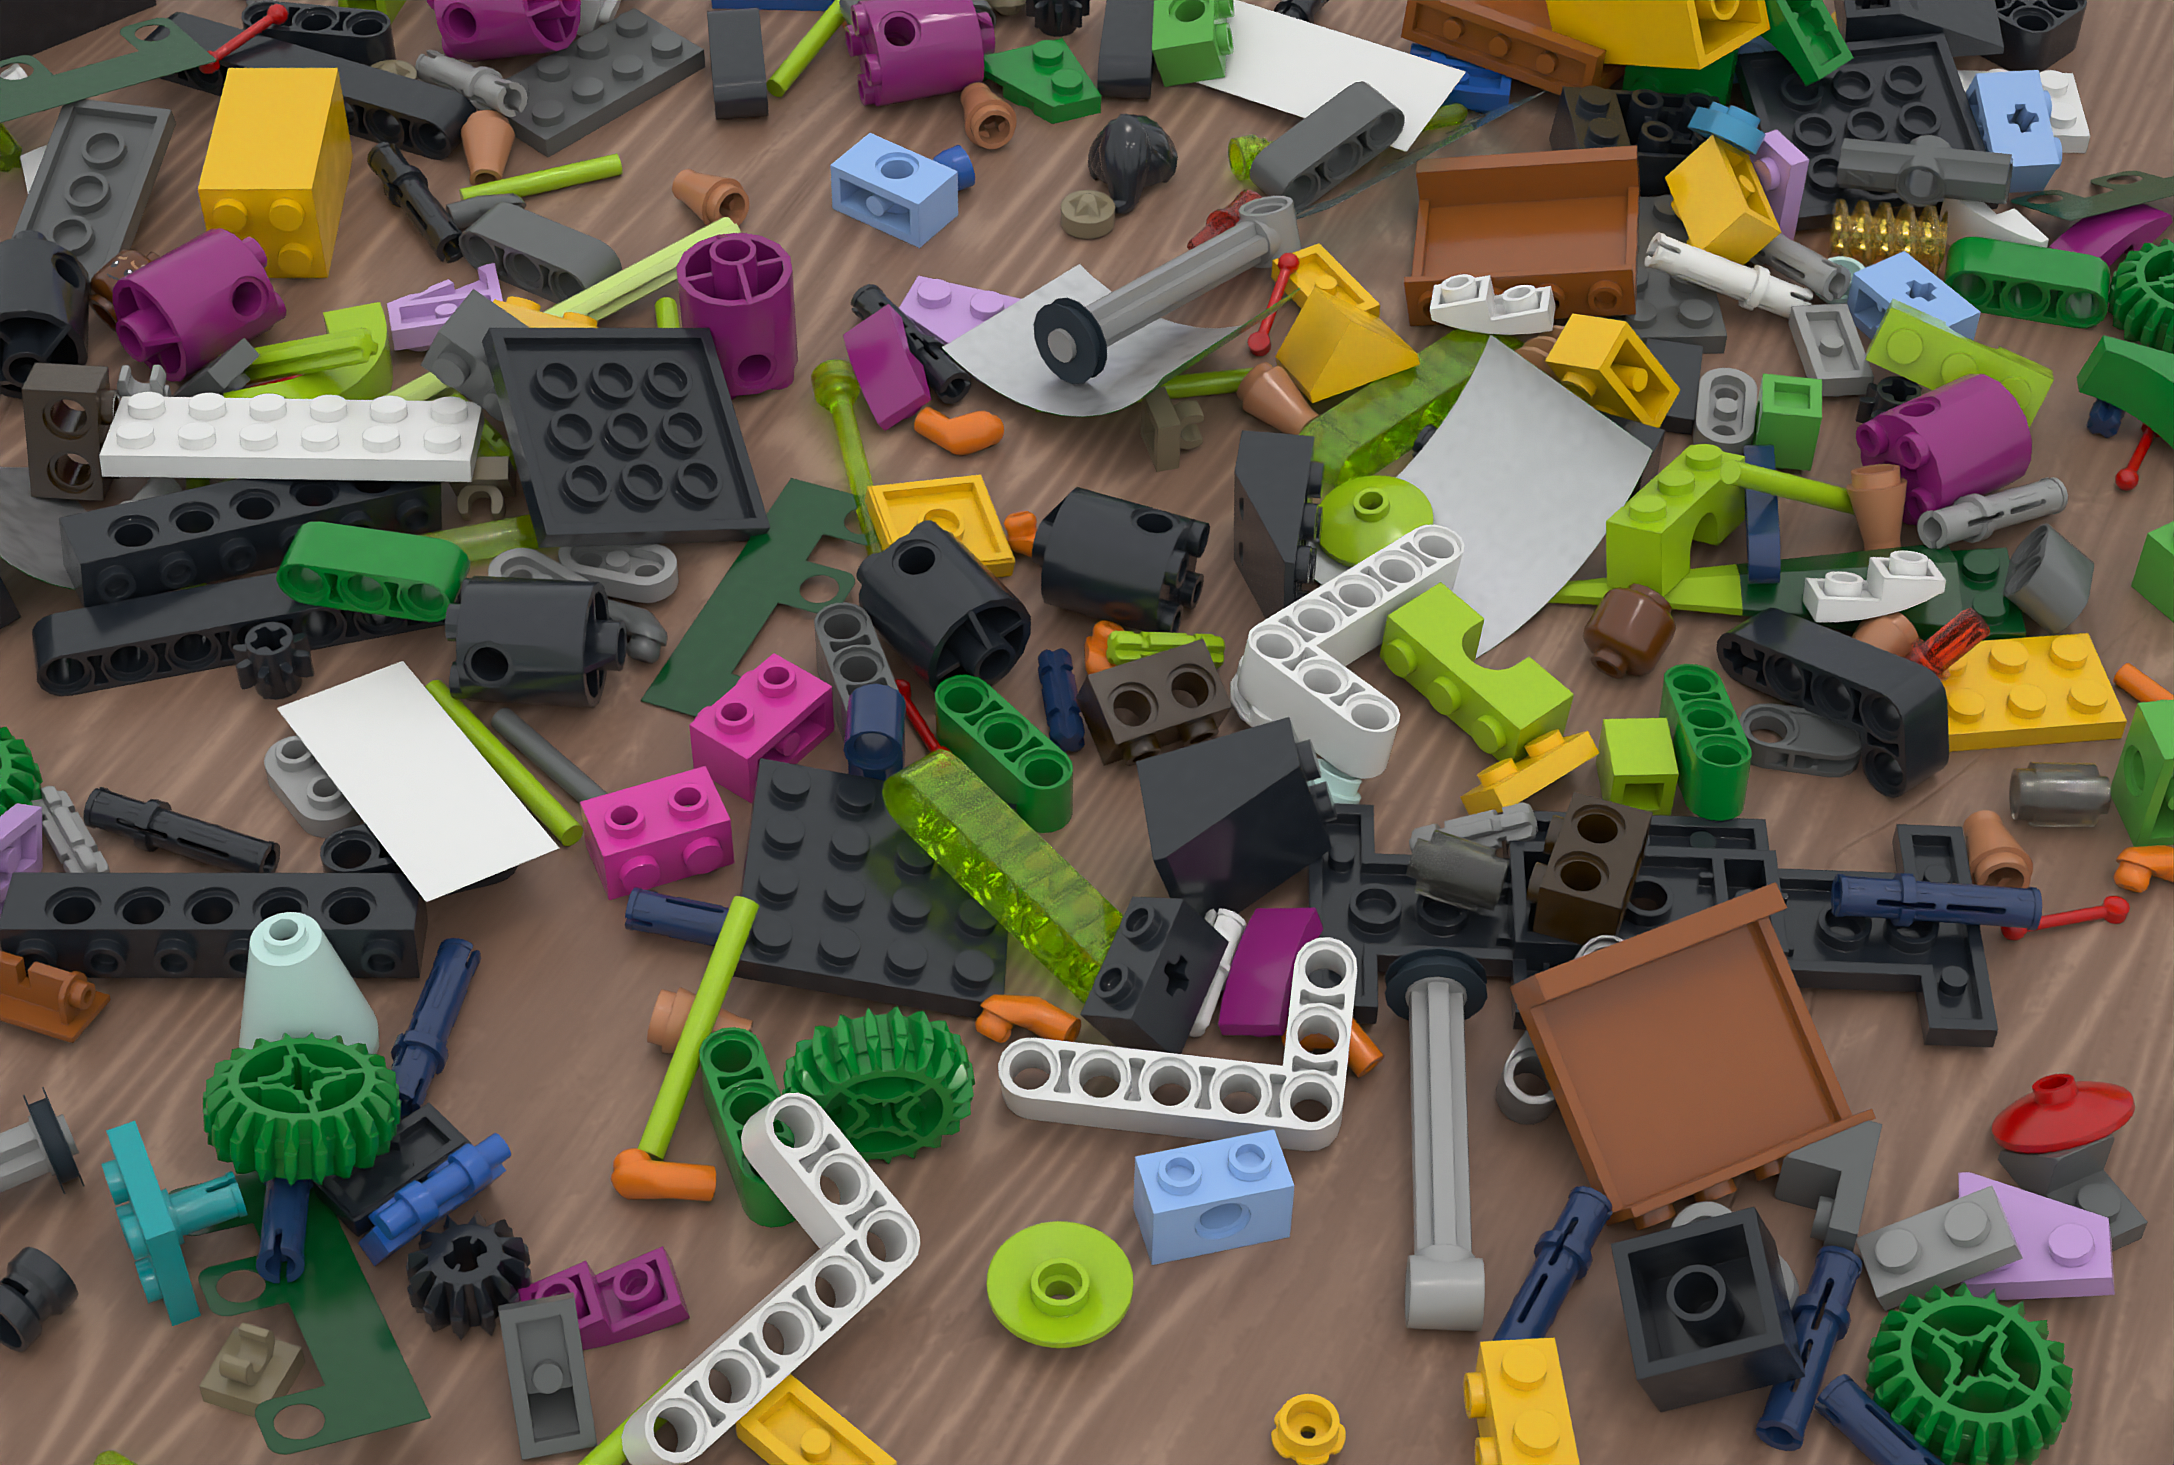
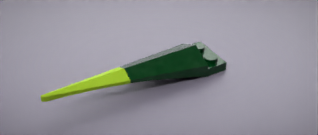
M1948 544L1938 549L1937 547L1928 548L1926 545L1781 559L1779 584H1748L1747 563L1690 569L1689 574L1664 596L1672 609L1753 617L1771 607L1824 627L1855 631L1861 620L1845 622L1814 621L1802 601L1805 578L1825 579L1827 573L1839 571L1853 573L1861 576L1863 580H1867L1870 557L1890 558V554L1894 551H1914L1924 554L1928 559H1931L1946 579L1945 591L1926 602L1899 611L1916 629L1918 634L1917 644L1930 645L2026 637L2021 610L2004 596V587L2010 563L2007 547L1951 551ZM1607 577L1568 581L1548 603L1599 605L1604 595L1609 590L1615 588L1607 586Z

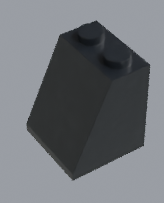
M1290 717L1136 761L1154 864L1169 897L1184 899L1203 918L1211 909H1214L1216 913H1218L1219 908L1227 909L1237 914L1332 849L1327 822L1337 819L1334 801L1327 781L1315 784L1314 780L1321 778V771L1312 741L1309 739L1299 742Z

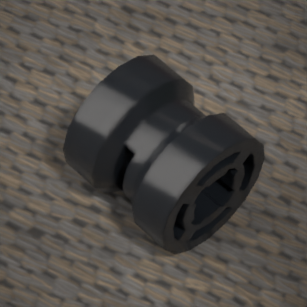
M23 1248L8 1263L7 1275L0 1281V1343L18 1352L25 1351L41 1335L42 1323L49 1316L61 1315L78 1297L76 1285L67 1272L50 1256L36 1248Z

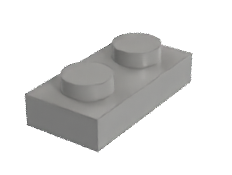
M1847 303L1792 306L1788 324L1807 378L1822 379V396L1839 397L1843 395L1866 394L1868 384L1873 383L1874 375L1869 362L1865 360L1866 353Z
M1993 1186L1986 1187L1856 1239L1876 1297L1884 1311L1900 1306L1909 1294L1919 1298L1924 1297L1934 1284L1944 1289L2023 1259Z

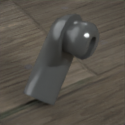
M514 193L479 195L446 204V212L458 229L462 230L469 228L497 203H511L525 209L526 203Z
M608 599L609 616L613 620L623 621L626 626V635L631 638L626 648L628 656L647 664L655 663L659 659L661 646L667 645L668 635L663 626L651 612L645 609Z

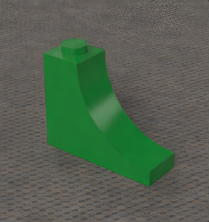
M1765 0L1770 30L1760 36L1783 54L1799 74L1805 86L1822 79L1854 58L1823 0Z
M2103 335L2076 377L2079 392L2103 400L2129 413L2150 427L2174 449V354Z

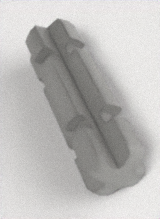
M54 786L41 788L42 799L31 802L33 806L42 807V831L58 860L63 864L65 872L109 873V866L101 851H98L97 844L78 811L75 812L76 809L67 792L63 790L57 791Z
M1518 803L1502 807L1503 814L1499 815L1496 810H1489L1444 821L1445 828L1440 829L1438 824L1415 828L1409 839L1410 850L1413 855L1444 856L1449 854V856L1461 857L1503 848L1502 841L1507 840L1508 844L1509 841H1532L1536 837V830H1538L1537 820L1529 804Z

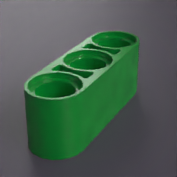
M1965 237L1953 243L1947 252L1944 283L1981 313L2072 328H2089L2103 321L2107 314L2110 269L2102 259L2089 254L1983 237Z
M308 522L303 524L297 531L277 571L276 581L280 589L288 597L307 605L425 622H438L445 619L448 605L456 602L463 581L469 573L470 561L467 554L459 546L451 541L440 538L327 522Z
M1698 664L1675 665L1664 674L1659 718H1667L1679 772L1677 781L1686 806L1697 816L1718 821L1733 819L1744 810L1752 758L1751 747L1719 675L1710 668Z
M956 675L940 683L935 691L936 739L941 746H945L952 751L954 756L953 763L993 800L1016 804L1015 820L1026 829L1038 833H1052L1066 826L1073 814V765L1067 754L980 678L970 675Z
M736 1027L722 1028L711 1033L702 1042L699 1050L705 1105L746 1215L750 1220L761 1226L770 1228L785 1226L796 1219L749 1163L742 1150L741 1143L744 1125L751 1116L780 1097L781 1094L762 1044L756 1035L746 1029ZM774 1119V1133L778 1140L785 1146L794 1148V1134L790 1127L784 1122Z

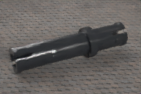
M382 142L374 146L368 154L367 163L383 182L384 193L390 202L405 211L408 218L427 240L440 261L446 260L447 263H452L461 259L463 254L459 246V237L463 232L458 229L452 218L429 191L428 180L419 168L409 165L396 144L392 143L390 147L389 142Z
M868 284L858 289L851 300V305L854 307L851 309L852 312L864 321L889 304L902 317L909 350L924 366L928 386L946 404L957 403L963 399L971 387V382L969 381L971 378L947 356V353L942 349L945 345L935 336H927L877 285Z
M100 787V789L96 788L92 791L85 804L83 819L87 827L99 828L133 839L134 845L137 848L148 852H154L161 848L235 873H275L278 867L280 845L277 842L265 841L218 824L172 811L171 805L168 802L159 799H150L144 802L112 792L108 788Z

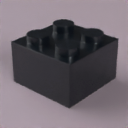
M1755 1207L1611 1244L1636 1379L1660 1412L1806 1377L1776 1242Z

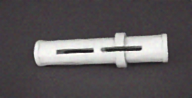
M1660 232L1656 233L1646 252L1653 255V257H1645L1644 263L1646 267L1657 269L1739 300V306L1750 311L1758 307L1789 319L1792 306L1812 304L1804 301V299L1809 301L1813 299V291L1811 289L1803 288L1771 276L1768 268L1760 265L1750 268L1680 242Z

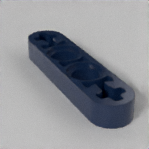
M1747 445L1743 447L1745 463L1776 470L1774 445ZM1745 488L1748 584H1779L1781 559L1778 498L1774 495Z

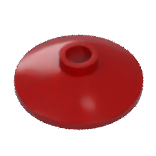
M2053 1074L2037 1080L2032 1085L2033 1092L2021 1097L2002 1110L1992 1123V1133L1999 1146L2014 1152L2048 1153L2067 1150L2092 1143L2120 1129L2133 1116L2135 1103L2132 1094L2122 1086L2096 1081H2075L2074 1076L2070 1074Z

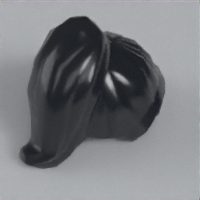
M1125 113L1120 114L1117 119L1111 120L1097 134V138L1093 141L1089 150L1088 168L1094 180L1098 176L1100 180L1108 184L1110 197L1115 203V213L1127 214L1133 211L1139 202L1144 187L1153 186L1161 181L1167 183L1176 172L1178 155L1170 136L1156 121L1147 116Z

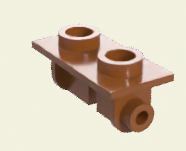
M0 951V1021L74 1043L111 1000L110 995L96 991L95 985L87 982V977L84 973L78 971L68 972L35 961L28 969L29 977H27L23 957Z

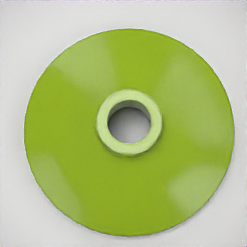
M1375 475L1350 480L1333 489L1319 504V506L1323 507L1321 540L1318 545L1331 559L1352 568L1414 529L1424 525H1434L1432 506L1426 495L1419 488L1396 477Z
M1045 1222L1017 1232L1007 1239L996 1251L988 1268L987 1296L991 1309L997 1319L1015 1336L1043 1347L1071 1348L1100 1339L1121 1322L1132 1301L1133 1272L1123 1250L1103 1232L1075 1222ZM1061 1294L1069 1298L1058 1300L1050 1297Z

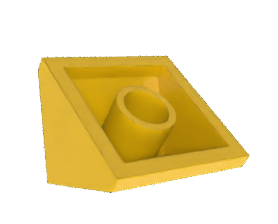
M1315 286L1275 356L1277 366L1284 368L1294 384L1312 403L1420 365L1418 354L1380 318Z

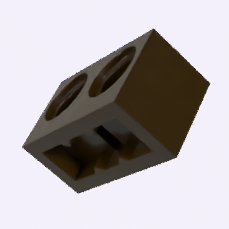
M35 363L22 387L31 497L104 501L113 480L121 479V477H102L99 457L120 404L119 391L110 389L109 369L104 366ZM63 400L75 401L78 404H80L85 411H77L71 409L63 402ZM68 454L79 455L89 464L75 462Z
M1204 639L1087 675L1076 696L1104 766L1123 759L1128 766L1136 765V761L1157 756L1162 751L1161 747L1181 740L1185 747L1208 741L1219 733V726L1232 708ZM1183 690L1188 692L1195 699L1197 707L1190 708L1179 704L1173 697L1172 691ZM1125 708L1132 711L1138 717L1140 725L1128 726L1123 724L1116 717L1114 709Z
M1574 792L1565 818L1553 815L1543 850V854L1551 856L1548 865L1536 862L1530 878L1526 901L1537 904L1533 932L1580 945H1585L1590 939L1601 935H1614L1618 937L1645 857L1653 813Z

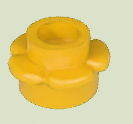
M1314 1394L1297 1395L1289 1399L1274 1417L1276 1429L1271 1432L1273 1447L1283 1458L1291 1457L1298 1465H1324L1328 1462L1329 1455L1338 1454L1345 1444L1346 1432L1344 1426L1340 1424L1339 1414L1334 1405L1321 1396ZM1301 1432H1311L1315 1436L1307 1439L1301 1435Z

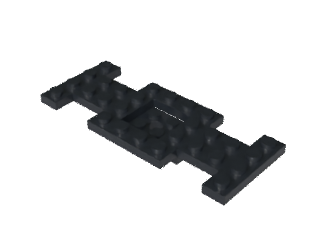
M1334 803L1337 819L1327 822L1332 849L1307 866V908H1316L1323 926V931L1319 938L1330 937L1342 941L1352 950L1356 957L1357 978L1353 1018L1357 1023L1376 1024L1378 1013L1377 972H1387L1390 964L1407 953L1428 948L1458 950L1476 958L1485 968L1486 976L1510 977V985L1512 986L1537 973L1574 960L1584 946L1533 932L1537 904L1526 901L1530 878L1536 862L1548 865L1551 857L1550 855L1543 854L1553 815L1565 818L1567 812L1533 811L1538 826L1536 837L1532 841H1509V844L1507 840L1502 841L1503 858L1375 853L1374 805ZM1652 815L1645 857L1630 901L1636 898H1647L1653 900L1660 909L1653 911L1641 910L1629 902L1618 934L1619 938L1629 939L1776 882L1787 908L1769 916V919L1799 988L1916 992L1924 1045L1993 1048L1998 1033V1025L1980 925L1913 920L1909 927L1894 926L1890 919L1835 917L1831 909V889L1837 873L1845 874V876L1893 879L1896 873L1778 868L1776 850H1769L1766 819L1733 818L1718 821L1702 817ZM1896 824L1892 845L1897 873L1913 874L1916 881L1972 884L1962 826ZM1318 969L1311 972L1308 976V980L1313 985L1323 989L1333 988L1343 981L1339 974L1329 969ZM1511 992L1513 1029L1527 1030Z

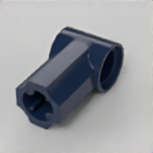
M868 684L855 689L849 696L843 748L845 757L848 760V774L906 784L904 747L906 702L898 690L888 685Z

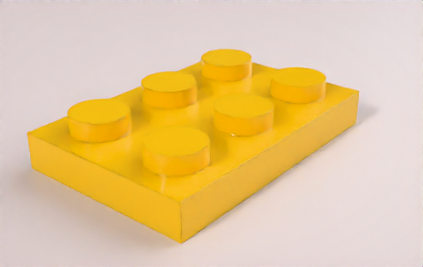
M2088 633L1917 645L1912 647L1913 655L1908 660L1932 670L1941 680L1946 690L1949 752L2122 738L2127 720Z

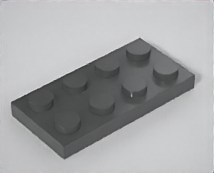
M633 8L594 31L581 36L572 42L568 48L545 56L533 65L506 78L505 80L522 85L527 92L528 99L527 105L521 113L514 110L516 116L505 117L513 128L516 138L544 156L550 157L705 67L704 49L636 8Z
M89 99L63 105L11 239L17 233L26 230L42 233L48 241H52L72 252L87 270L90 281L93 275L120 251L130 250L176 126L172 111L170 109ZM89 283V295H92Z
M1673 196L1640 197L1636 314L1604 316V318L1627 321L1645 345L1647 338L1704 346L1703 354L1724 353L1727 333L1716 291L1657 269L1648 268L1644 263L1645 257H1653V255L1646 252L1651 240L1658 232L1687 244L1689 236L1685 226L1671 206V202L1674 200Z

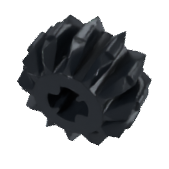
M477 1210L468 1224L458 1225L447 1215L443 1225L444 1232L421 1231V1238L418 1243L420 1250L408 1254L406 1271L410 1285L407 1287L410 1303L417 1313H424L426 1323L431 1326L433 1332L452 1325L453 1333L462 1341L471 1327L481 1326L482 1329L492 1336L496 1327L495 1319L499 1317L498 1306L520 1302L518 1289L527 1288L533 1283L531 1270L528 1268L531 1264L528 1247L523 1243L521 1237L513 1236V1230L508 1226L505 1219L487 1226L486 1220Z

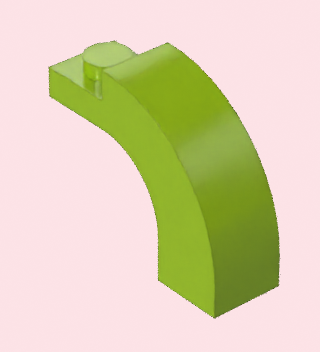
M376 302L323 312L326 334L356 328H366L371 331L372 341L378 343V352L376 355L370 356L367 363L303 374L282 382L225 392L223 397L254 398L262 394H277L285 399H314L322 395H338L345 400H374L388 394L391 391L393 382V365L387 325L381 303Z

